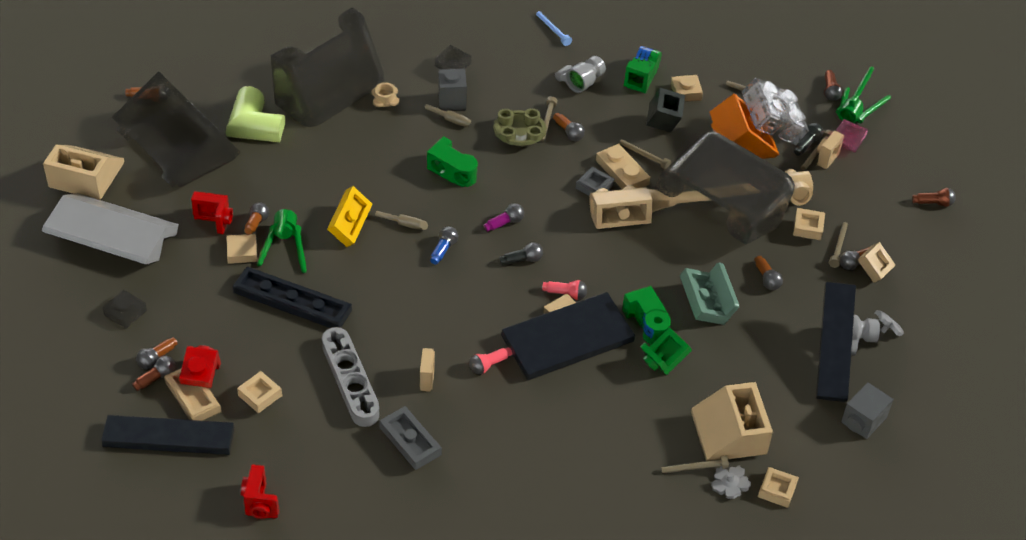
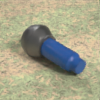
M448 226L440 230L439 242L431 254V263L437 265L444 257L448 248L457 243L459 235L455 228Z

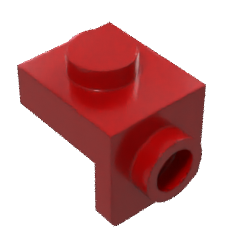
M194 191L191 198L194 219L215 221L217 234H224L226 225H230L233 219V208L229 207L228 195Z
M205 345L198 347L187 346L179 376L180 384L211 388L215 371L220 369L221 365L218 350Z
M252 464L249 477H243L241 496L244 498L245 513L258 519L278 518V497L272 494H264L267 485L265 466Z

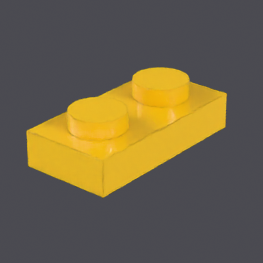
M354 186L346 189L327 230L346 247L353 245L372 207V203Z

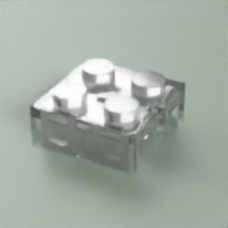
M754 78L742 91L756 129L773 135L785 124V129L778 137L794 145L809 132L805 122V115L801 112L797 103L798 98L792 91L783 90L769 81L765 82L758 78ZM771 122V123H774L775 125H774L773 127H771V126H769L768 124Z

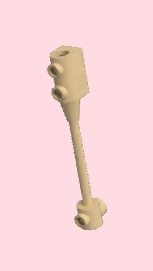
M788 169L784 173L779 174L778 182L707 190L675 193L674 191L647 189L646 187L636 188L628 185L622 190L614 191L600 188L596 192L590 193L589 204L591 217L596 229L650 224L652 212L675 206L679 203L779 193L782 201L791 200L793 204L800 206L810 201L813 195V181L809 171L796 172L793 169Z

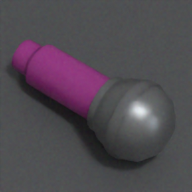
M516 203L510 204L504 210V213L488 220L484 224L485 230L488 232L507 223L520 222L524 217L523 207Z

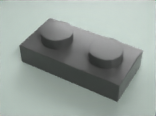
M406 406L379 420L380 429L415 470L442 455V447Z

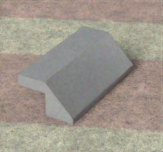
M79 193L62 196L43 225L42 232L143 264H149L159 261L164 238L175 236L179 224Z

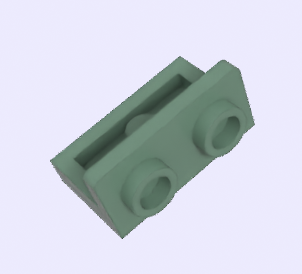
M716 263L709 273L685 268L679 275L695 320L725 325L739 308V302L723 263Z

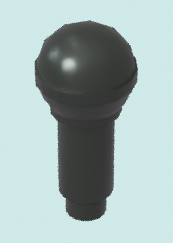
M811 123L806 127L804 137L795 146V155L800 156L813 142L822 138L823 128L819 124Z

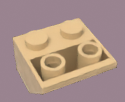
M56 144L43 163L48 187L69 193H79L101 200L123 166L124 158L77 146Z
M756 382L726 385L691 409L706 461L721 460V456L734 459L768 453L773 431Z

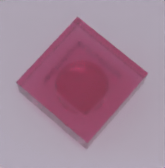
M843 119L836 129L837 132L844 135L841 147L855 153L865 140L868 129Z

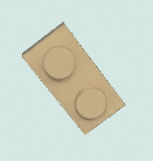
M620 144L596 153V162L610 177L615 179L614 181L621 189L628 185L636 188H643L649 185L650 176Z

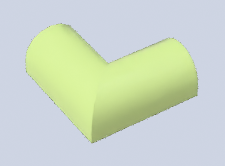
M245 86L238 91L226 127V136L280 143L285 127V116L263 113L262 109L265 103L263 93L255 87Z

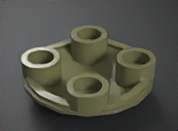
M534 108L527 109L526 111L501 109L493 125L494 133L501 141L516 146L533 145L541 141L546 135L547 128L544 120L540 118V111Z

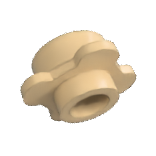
M391 83L378 84L372 89V95L375 97L373 105L376 107L398 105L399 98L396 97L398 89Z

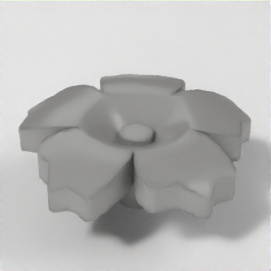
M879 310L874 312L878 316L879 321L884 324L880 329L881 332L885 333L891 328L899 337L904 334L903 329L887 314Z
M740 465L730 467L729 472L727 469H722L721 466L716 468L715 481L711 482L712 490L720 495L726 492L727 499H735L741 495V491L749 490L751 482L748 481V477L744 476L745 469L741 468Z

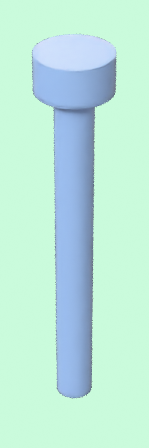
M538 11L536 15L561 38V43L564 46L570 45L572 38L569 35H564Z

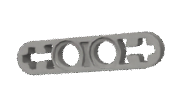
M330 328L322 336L323 351L345 404L355 424L363 427L372 426L378 421L380 416L379 402L349 334L342 328ZM337 340L338 343H341V350L337 352L335 343L331 341ZM346 360L354 364L349 369H341L337 366L341 361ZM353 383L361 384L364 387L359 392H351L347 389ZM364 401L365 408L370 413L365 414L360 409V402Z

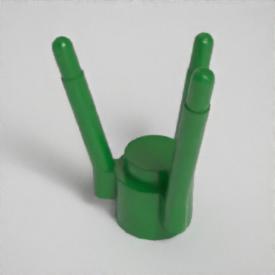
M873 66L869 67L851 98H848L850 88H845L840 105L836 110V114L842 122L854 124L857 121L861 124L867 116L891 99V96L887 95L863 112V102L859 99V96L874 71Z
M281 209L275 213L273 225L270 226L269 234L257 261L258 267L262 266L275 235L280 239H288L293 235L295 237L301 272H307L301 240L302 228L297 225V215L295 212Z

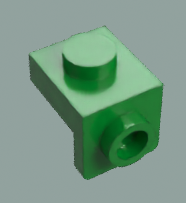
M670 327L650 347L646 343L640 346L645 353V356L642 358L652 370L656 371L659 368L666 375L692 351L691 347Z

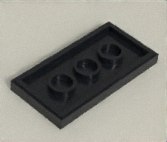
M608 292L502 329L501 332L502 338L512 350V355L527 381L632 343L635 339V334Z

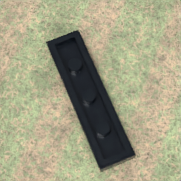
M248 266L233 285V293L329 328H341L352 312L351 303Z
M833 282L825 283L816 399L839 402L848 401L856 285Z
M107 415L101 442L103 447L230 455L234 423Z

